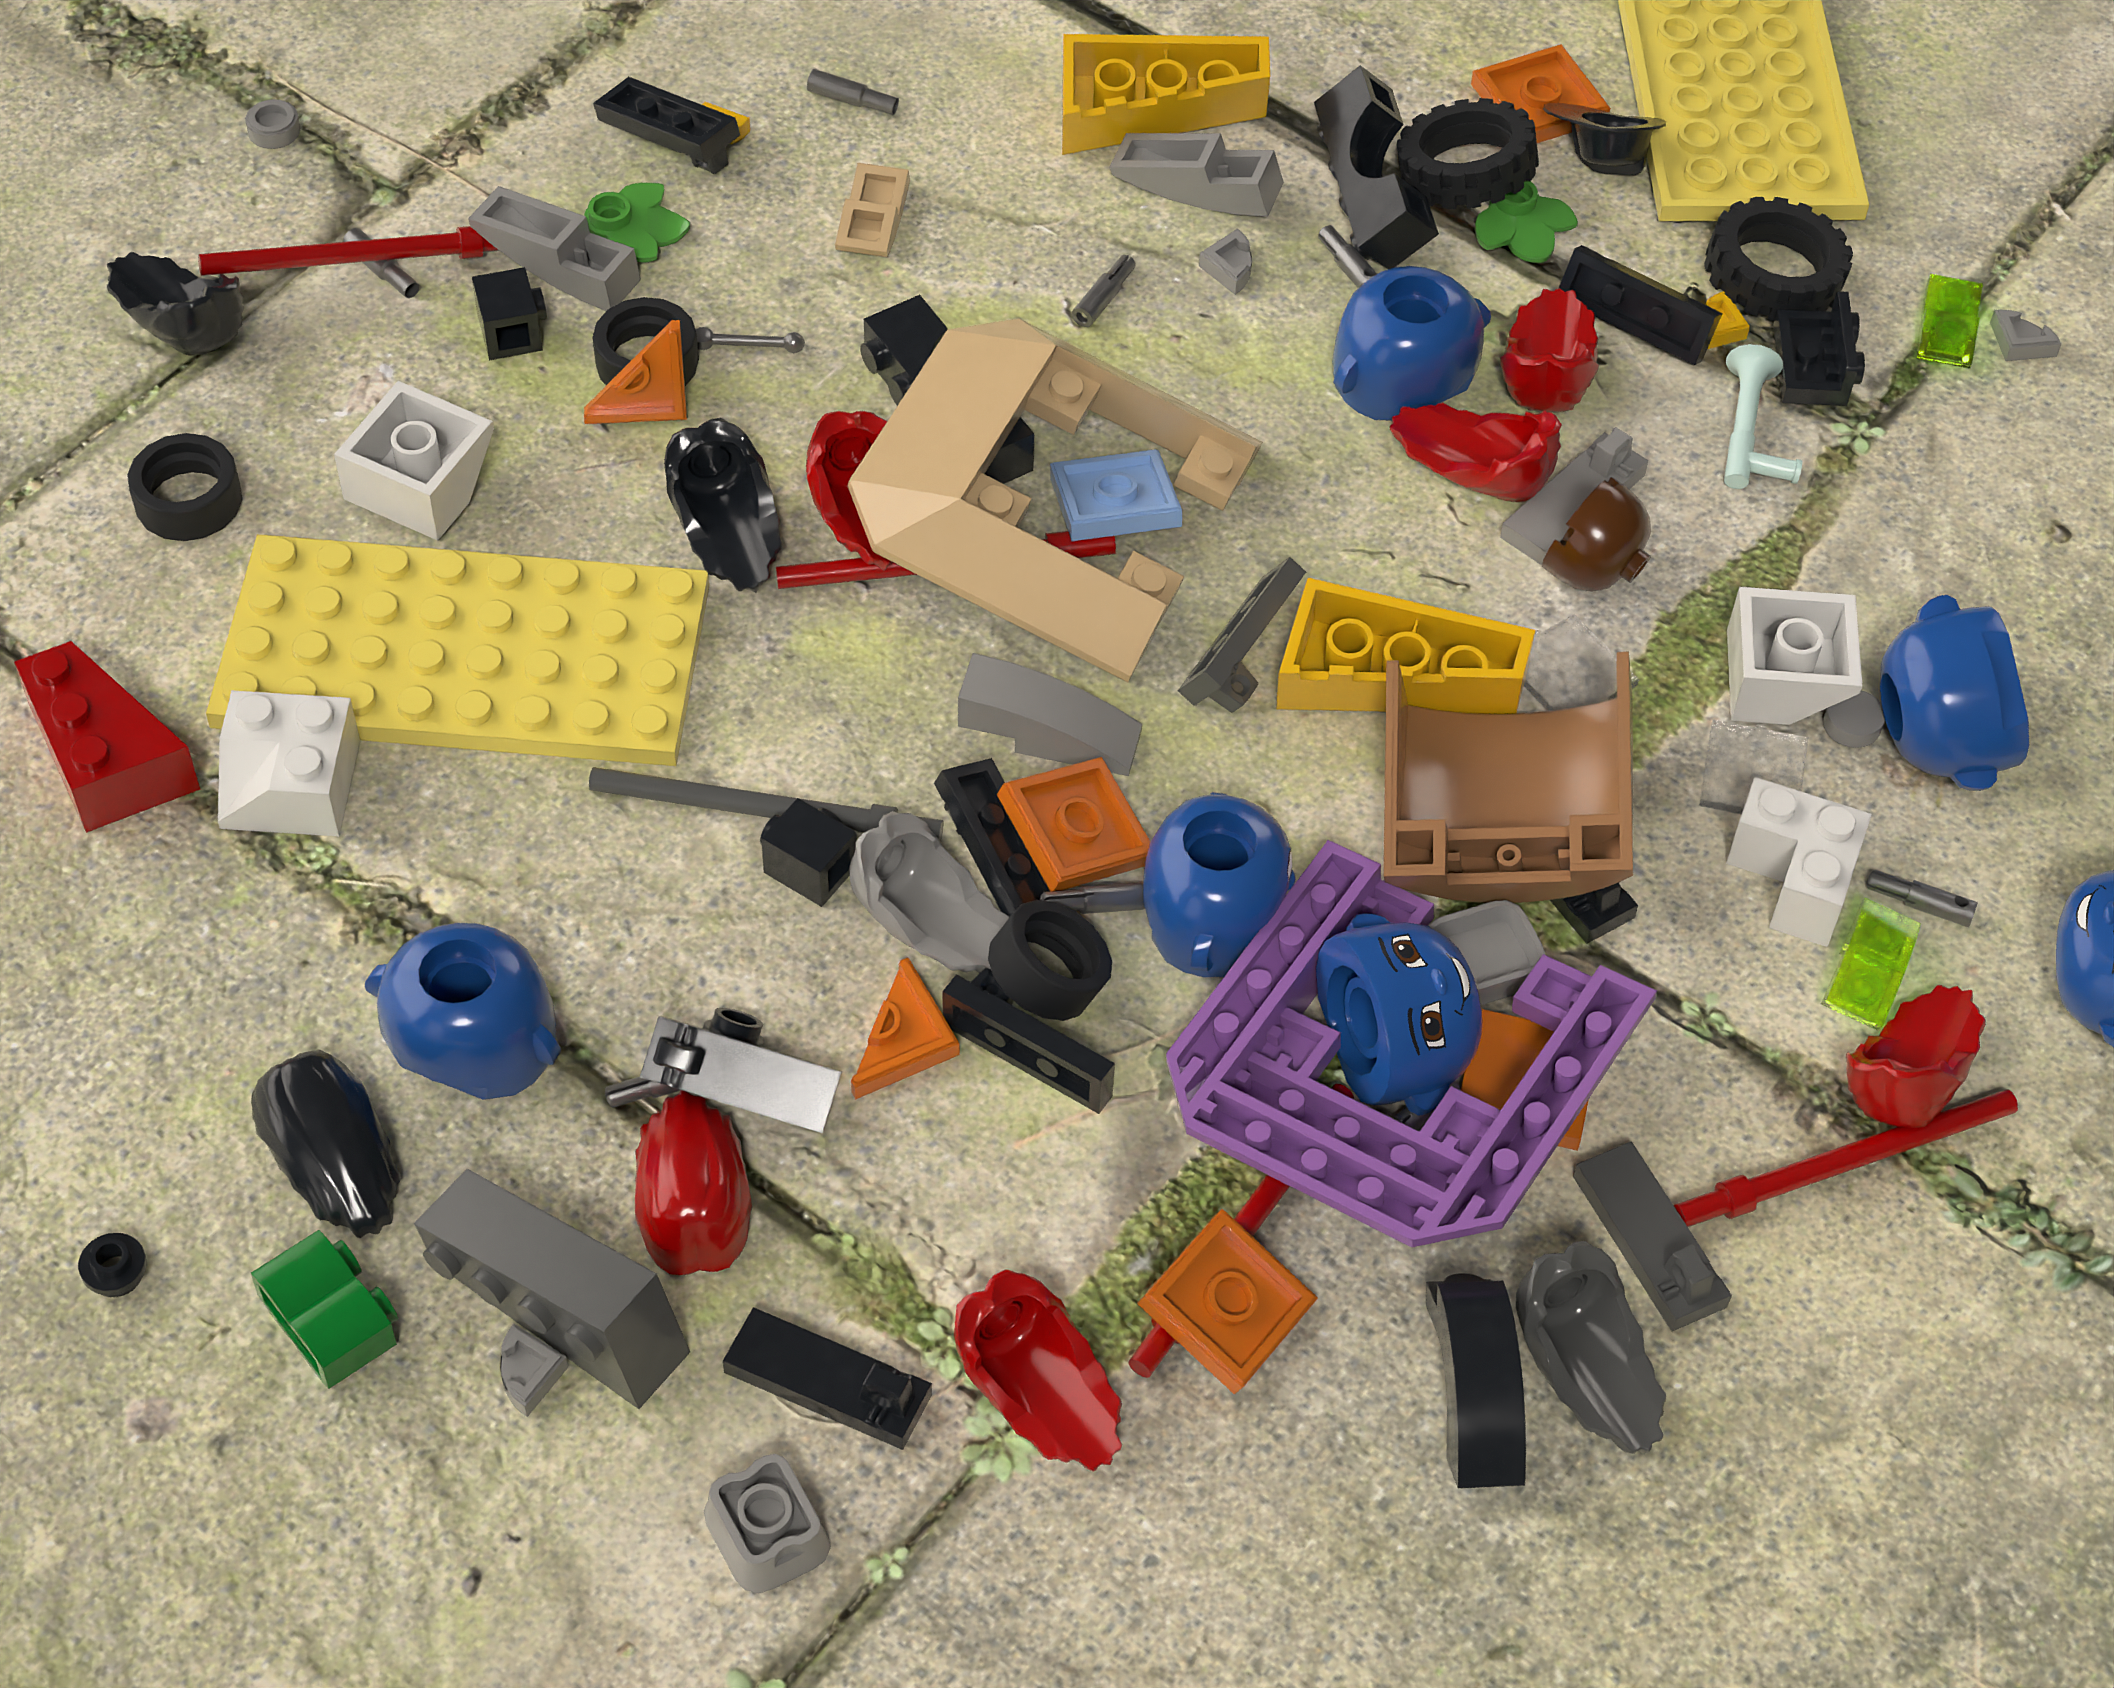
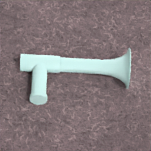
M1748 344L1738 346L1731 350L1726 357V365L1730 372L1739 377L1740 392L1734 430L1730 437L1724 483L1733 489H1743L1749 484L1750 473L1788 480L1793 484H1797L1801 474L1802 460L1796 459L1795 461L1753 452L1755 444L1754 432L1762 386L1765 380H1770L1781 372L1783 360L1774 350L1762 345Z

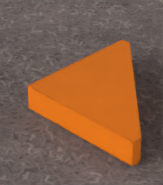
M671 320L584 407L585 424L687 420L680 320Z
M909 957L899 962V970L886 1001H883L868 1038V1046L857 1073L851 1079V1093L855 1100L960 1055V1043Z

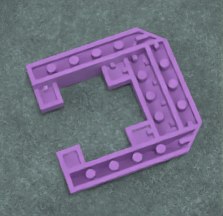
M1327 840L1287 893L1272 919L1259 930L1166 1053V1062L1186 1134L1410 1247L1502 1229L1656 999L1657 990L1602 965L1598 967L1593 976H1590L1543 954L1513 996L1512 1012L1552 1030L1554 1033L1510 1098L1500 1110L1451 1086L1419 1132L1317 1082L1319 1076L1341 1047V1033L1303 1015V1013L1318 994L1316 965L1319 951L1326 940L1336 934L1345 932L1346 927L1353 918L1360 914L1382 916L1390 923L1407 922L1429 926V923L1434 919V903L1399 887L1385 883L1384 880H1381L1380 863Z

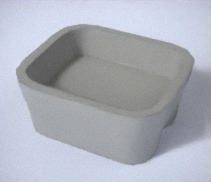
M1507 900L1489 902L1439 917L1429 923V927L1449 938L1459 948L1474 976L1481 1005L1515 995L1543 954L1546 955L1543 945L1527 915L1519 905Z
M777 1454L763 1456L755 1460L745 1471L728 1473L711 1484L708 1501L704 1509L706 1525L733 1577L744 1590L763 1593L775 1589L825 1562L830 1550L828 1534L790 1464L783 1456Z

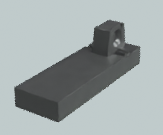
M1289 557L1264 575L1178 689V692L1193 706L1209 697L1231 713L1242 707L1251 697L1259 683L1240 661H1242L1306 574V571Z
M1632 1141L1576 1164L1573 1178L1671 1332L1728 1307L1732 1294L1714 1271L1704 1251Z

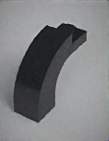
M1458 1273L1447 1276L1444 1281L1426 1282V1307L1439 1338L1444 1364L1447 1400L1446 1459L1457 1488L1525 1486L1526 1422L1522 1367L1513 1310L1504 1281H1492L1491 1279H1483L1474 1274Z

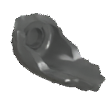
M1586 1241L1572 1243L1564 1253L1544 1254L1534 1260L1533 1267L1520 1281L1516 1292L1515 1308L1525 1341L1538 1369L1555 1390L1560 1401L1572 1410L1585 1430L1594 1432L1599 1437L1612 1439L1617 1447L1624 1452L1635 1454L1636 1451L1642 1454L1649 1452L1652 1444L1661 1441L1663 1438L1659 1421L1660 1417L1664 1414L1663 1406L1666 1402V1393L1655 1379L1653 1365L1645 1353L1643 1330L1632 1314L1625 1298L1624 1285L1618 1275L1615 1262L1602 1249L1594 1247Z

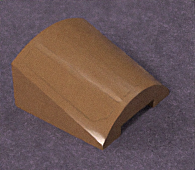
M1629 651L1617 652V698L1568 709L1515 714L1453 712L1409 705L1399 661H1387L1384 808L1385 883L1412 892L1444 899L1484 903L1507 900L1512 903H1522L1581 895L1611 886L1633 876V696Z

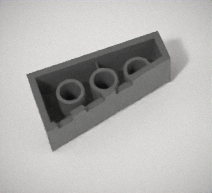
M466 1169L414 1223L426 1247L423 1257L434 1271L449 1280L456 1278L477 1293L484 1301L495 1306L553 1349L565 1355L567 1359L637 1409L644 1405L690 1353L657 1273L469 1169Z

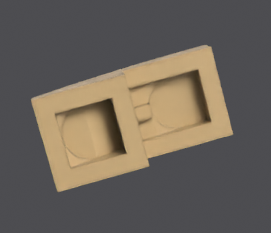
M857 163L850 199L845 198L835 242L836 250L888 257L896 237L910 184L908 169Z

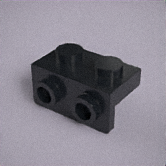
M1836 292L1831 312L1777 309L1773 326L1776 353L1783 360V369L1779 373L1782 403L1847 406L1853 385L1862 383L1865 370L1864 353L1856 351L1855 345L1859 336V313L1851 312L1849 292Z

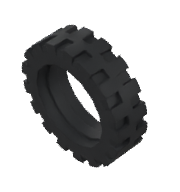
M1479 98L1478 102L1469 103V99L1455 101V105L1448 107L1444 104L1431 108V113L1427 115L1421 113L1413 118V125L1405 126L1400 133L1401 139L1397 140L1401 178L1424 194L1430 206L1438 203L1442 204L1444 209H1456L1457 205H1467V209L1481 207L1482 202L1491 201L1492 204L1505 199L1506 194L1510 192L1516 194L1524 188V182L1531 181L1536 174L1535 167L1539 166L1533 119L1529 120V114L1524 109L1515 110L1514 104L1506 101L1497 104L1493 103V99ZM1468 144H1490L1502 147L1495 154L1467 163H1446L1434 159L1437 155L1451 148Z
M1764 197L1750 198L1749 203L1744 204L1742 201H1738L1731 205L1729 212L1724 210L1721 213L1705 255L1707 257L1704 266L1705 271L1711 273L1709 281L1716 290L1721 289L1734 304L1738 303L1744 306V312L1756 317L1758 313L1768 315V320L1774 321L1777 309L1827 312L1828 307L1832 308L1836 292L1842 291L1851 270L1852 263L1850 261L1853 251L1851 246L1845 245L1847 240L1845 233L1841 228L1835 229L1832 226L1833 221L1822 213L1818 216L1811 212L1812 207L1800 202L1798 206L1789 204L1786 198L1774 197L1773 201H1765ZM1750 242H1772L1787 246L1802 254L1814 266L1816 273L1804 277H1787L1771 273L1754 264L1742 252L1740 246Z

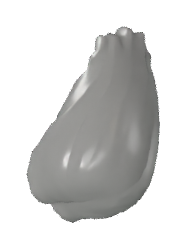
M892 811L884 815L879 821V827L864 832L855 842L856 849L850 864V882L854 895L874 919L893 937L917 950L920 954L940 962L952 971L971 972L975 970L980 973L985 968L991 969L988 961L990 942L1009 919V916L996 909L991 900L978 891L970 872L943 848L940 840L930 830L924 820L911 813Z

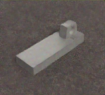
M1615 427L1610 435L1604 432L1587 450L1578 455L1549 481L1540 492L1529 499L1503 523L1500 538L1542 565L1543 559L1555 539L1563 545L1566 544L1563 537L1569 528L1566 525L1567 521L1604 480L1608 482L1610 477H1614L1628 489H1631L1645 476L1649 460L1632 450L1633 438L1622 430Z

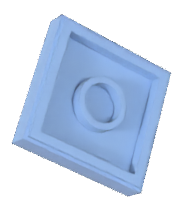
M1154 449L1076 459L1050 464V480L1071 541L1182 527V508L1159 450Z

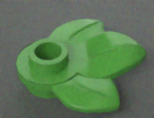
M1525 181L1524 188L1518 193L1513 194L1510 192L1505 195L1504 200L1494 204L1489 201V207L1477 216L1475 233L1479 244L1486 250L1508 245L1511 252L1523 261L1542 263L1547 261L1554 252V232L1574 229L1578 226V221L1574 212L1566 203L1559 199L1539 196L1537 187L1531 181Z
M635 183L625 186L619 193L604 192L598 194L591 199L584 213L590 233L634 248L637 262L656 260L658 257V247L674 244L683 238L690 229V221L660 206L664 197V185L660 183Z

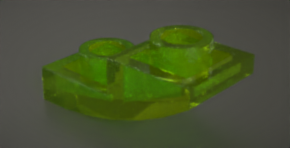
M1930 274L1925 288L1920 319L1917 359L1971 368L1980 321L1978 312L1983 283Z
M1864 898L1839 952L1842 956L1821 1005L1875 1030L1882 1028L1907 969L1921 923L1868 898Z

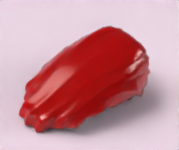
M1560 288L1554 291L1543 289L1539 297L1534 298L1527 305L1518 308L1516 322L1509 331V337H1506L1507 343L1504 355L1500 358L1507 389L1518 406L1530 411H1547L1550 413L1573 410L1574 406L1580 403L1581 398L1586 393L1587 388L1591 385L1598 371V336L1594 328L1595 314L1592 310H1588L1587 306L1576 299L1574 290L1564 292Z
M1438 403L1435 406L1427 405L1417 409L1402 407L1400 413L1392 417L1393 424L1390 425L1392 434L1402 444L1409 458L1423 464L1456 484L1510 502H1525L1541 491L1555 469L1558 451L1561 448L1559 431L1562 424L1555 414L1547 411L1539 414L1525 412L1524 416L1510 413H1488L1480 416L1467 410H1457L1445 403Z
M835 411L826 413L818 421L807 450L806 475L813 502L824 522L833 531L840 544H843L850 552H857L868 565L875 564L885 571L894 562L872 551L848 489V483L887 421L867 411H856L853 413Z
M1937 985L1931 993L1922 994L1912 1001L1901 1003L1894 1019L1887 1022L1879 1036H1868L1864 1044L1861 1043L1854 1053L1847 1052L1846 1073L1848 1090L1853 1094V1100L1857 1107L1864 1112L1865 1116L1873 1118L1876 1122L1896 1127L1920 1128L1933 1122L1935 1117L1951 1101L1955 1092L1967 1079L1972 1062L1980 1049V1036L1986 1026L1985 1017L1980 1014L1979 1008L1973 1003L1972 990L1962 991L1958 986L1949 989L1942 985Z
M681 1090L674 1097L665 1098L662 1111L652 1114L649 1122L643 1124L640 1128L641 1141L635 1151V1219L649 1255L656 1265L668 1274L689 1275L699 1270L718 1272L730 1268L732 1263L740 1256L748 1239L752 1199L746 1176V1165L742 1157L741 1140L733 1129L732 1118L729 1115H723L720 1110L708 1107L704 1097Z
M1007 1269L994 1274L987 1282L984 1291L966 1295L956 1305L954 1337L957 1352L965 1373L989 1402L1003 1415L1015 1433L1030 1441L1043 1458L1048 1460L1058 1459L1065 1463L1074 1460L1093 1472L1100 1465H1111L1112 1456L1122 1448V1443L1117 1436V1425L1121 1422L1119 1413L1122 1401L1112 1389L1105 1368L1096 1359L1087 1339L1072 1322L1062 1300L1056 1297L1041 1281L1029 1275Z

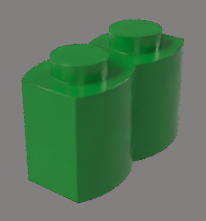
M317 1230L251 1272L257 1295L285 1334L293 1341L322 1383L330 1389L397 1345L392 1323L398 1320V1316L391 1302L379 1287L376 1286L368 1291L356 1278V1276L362 1273V1270L349 1247L342 1240L332 1245L327 1237L320 1230Z

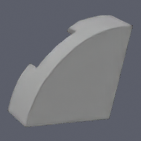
M1238 228L1202 251L1199 256V267L1235 295L1247 284L1252 267L1249 241Z
M1994 310L1990 324L2005 361L2057 357L2061 342L2052 329L2046 325L2042 329L2027 320L2021 319L2022 313L2017 311Z
M513 1324L502 1343L501 1377L506 1394L512 1404L523 1415L528 1417L567 1370L568 1363L565 1355Z

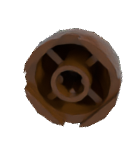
M1610 477L1608 482L1604 480L1589 494L1567 521L1566 525L1569 528L1563 537L1566 544L1563 545L1555 539L1543 559L1542 567L1565 584L1584 591L1593 592L1608 589L1621 578L1631 583L1641 573L1651 558V555L1644 551L1651 534L1650 516L1643 502L1614 477Z

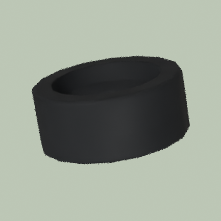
M641 297L625 300L609 308L596 322L592 337L595 364L600 380L607 385L631 361L615 352L620 345L634 338L644 336L655 337L671 320H680L684 381L686 386L695 376L699 361L697 333L692 318L680 306L658 298Z
M183 433L165 436L147 445L133 459L127 474L129 491L137 518L148 531L163 539L189 541L206 538L222 530L237 515L242 502L241 486L234 457L222 443L206 435ZM194 472L208 474L218 479L217 483L207 493L192 500L174 502L161 500L153 496L154 491L164 481L176 475Z
M1034 900L1021 904L992 939L989 946L988 961L992 974L1005 994L1024 1010L1044 1019L1065 1021L1080 1016L1111 978L1112 958L1104 939L1095 927L1080 914L1057 902ZM1027 942L1038 944L1050 950L1063 961L1073 978L1064 977L1050 970L1038 960Z

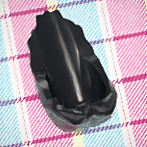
M130 252L125 257H117L115 262L107 263L110 273L106 286L108 292L116 298L121 308L143 329H146L175 350L189 356L204 355L222 347L237 336L238 329L242 326V312L245 309L242 304L243 295L239 290L240 282L237 276L228 278L220 274L218 275L219 278L208 275L197 277L188 269L180 268L171 258H159L150 255L141 256L134 252Z
M723 418L710 419L698 428L682 429L672 435L666 447L664 468L667 494L688 537L692 552L701 559L704 570L708 572V575H714L720 580H729L737 591L747 589L757 593L763 582L770 578L769 566L772 562L776 561L778 552L783 548L779 531L780 519L774 504V497L769 485L763 458L757 452L747 434L738 426L729 423Z
M320 1049L299 1053L295 1057L271 1067L258 1079L252 1093V1119L255 1122L256 1134L266 1143L279 1169L288 1177L293 1189L308 1202L317 1219L329 1221L335 1226L348 1227L357 1238H362L368 1233L379 1234L383 1226L392 1223L390 1203L396 1197V1187L400 1182V1173L391 1158L390 1140L379 1122L375 1108L370 1102L363 1083L344 1063Z

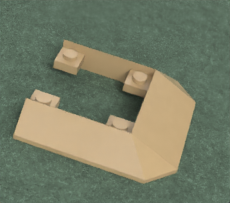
M1020 318L948 329L849 480L848 489L872 551L1102 670L1129 682L1150 645L1158 625L1177 594L1184 576L1133 550L1118 578L1018 528L1028 511L1032 498L985 475L986 470L1024 410L1073 435L1088 411L1091 410L1185 458L1186 461L1181 467L1173 486L1223 511L1236 487L1242 482L1263 442Z

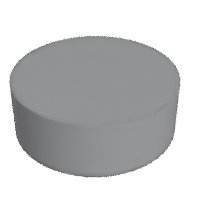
M265 100L251 107L246 114L245 121L249 138L259 147L267 149L282 148L294 142L300 134L297 111L293 105L286 101Z
M1862 690L1860 694L1826 708L1823 718V725L1827 734L1837 743L1852 748L1865 747L1874 743L1880 736L1885 722L1881 702L1870 693Z

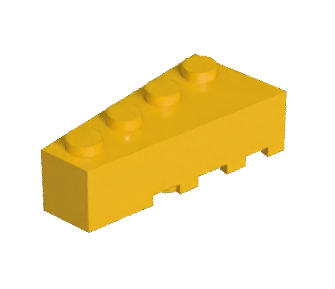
M1063 34L1062 155L1119 145L1122 143L1126 133H1183L1266 117L1270 85L1269 36Z
M1307 578L1278 674L1276 709L1386 712L1387 661L1396 660L1399 661L1409 705L1453 712L1517 713L1528 672L1536 630Z

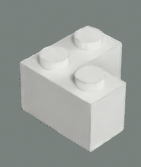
M1754 777L1726 864L1784 882L1769 928L1828 947L1872 814Z

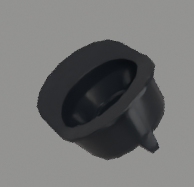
M1548 103L1544 104L1543 108L1546 113L1571 123L1576 154L1582 163L1590 169L1603 174L1637 175L1641 173L1646 164L1653 129L1666 126V121L1658 118L1622 116L1574 104Z

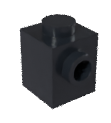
M522 267L473 276L472 283L477 315L489 361L543 351L539 321L547 319L545 302L541 287L531 289L526 268Z
M797 798L782 815H774L762 831L760 844L762 845L763 871L768 876L822 907L850 876V864L856 849V831L842 824L840 819L829 810L824 808L816 809Z

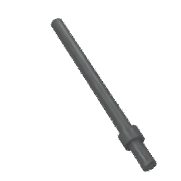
M597 767L592 768L589 777L590 791L772 818L776 814L782 815L797 799L794 797ZM801 799L816 809L824 808L829 810L840 819L842 824L858 832H866L879 827V821L884 815L892 811L898 812L897 807L872 804L871 809ZM919 817L927 823L930 830L941 842L944 821Z

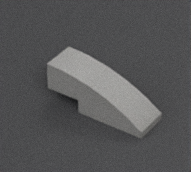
M1126 133L1109 166L1113 176L1145 191L1201 209L1235 215L1268 217L1284 183L1274 150H1226L1221 133Z
M498 186L468 218L471 228L521 267H525L526 270L555 288L604 311L621 303L641 280L634 248L590 233L586 216Z
M972 653L958 696V727L1015 738V753L1071 765L1102 757L1111 773L1129 776L1142 732V724L1115 706L1076 686L1012 662Z

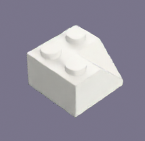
M397 381L334 453L343 499L438 541L470 502L494 430L493 421Z
M1739 587L1727 628L1731 721L1790 725L1860 694L1862 675L1856 595Z
M231 690L219 742V828L339 837L360 745L351 698Z

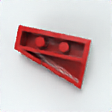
M72 641L14 661L30 709L86 833L201 790L188 746Z

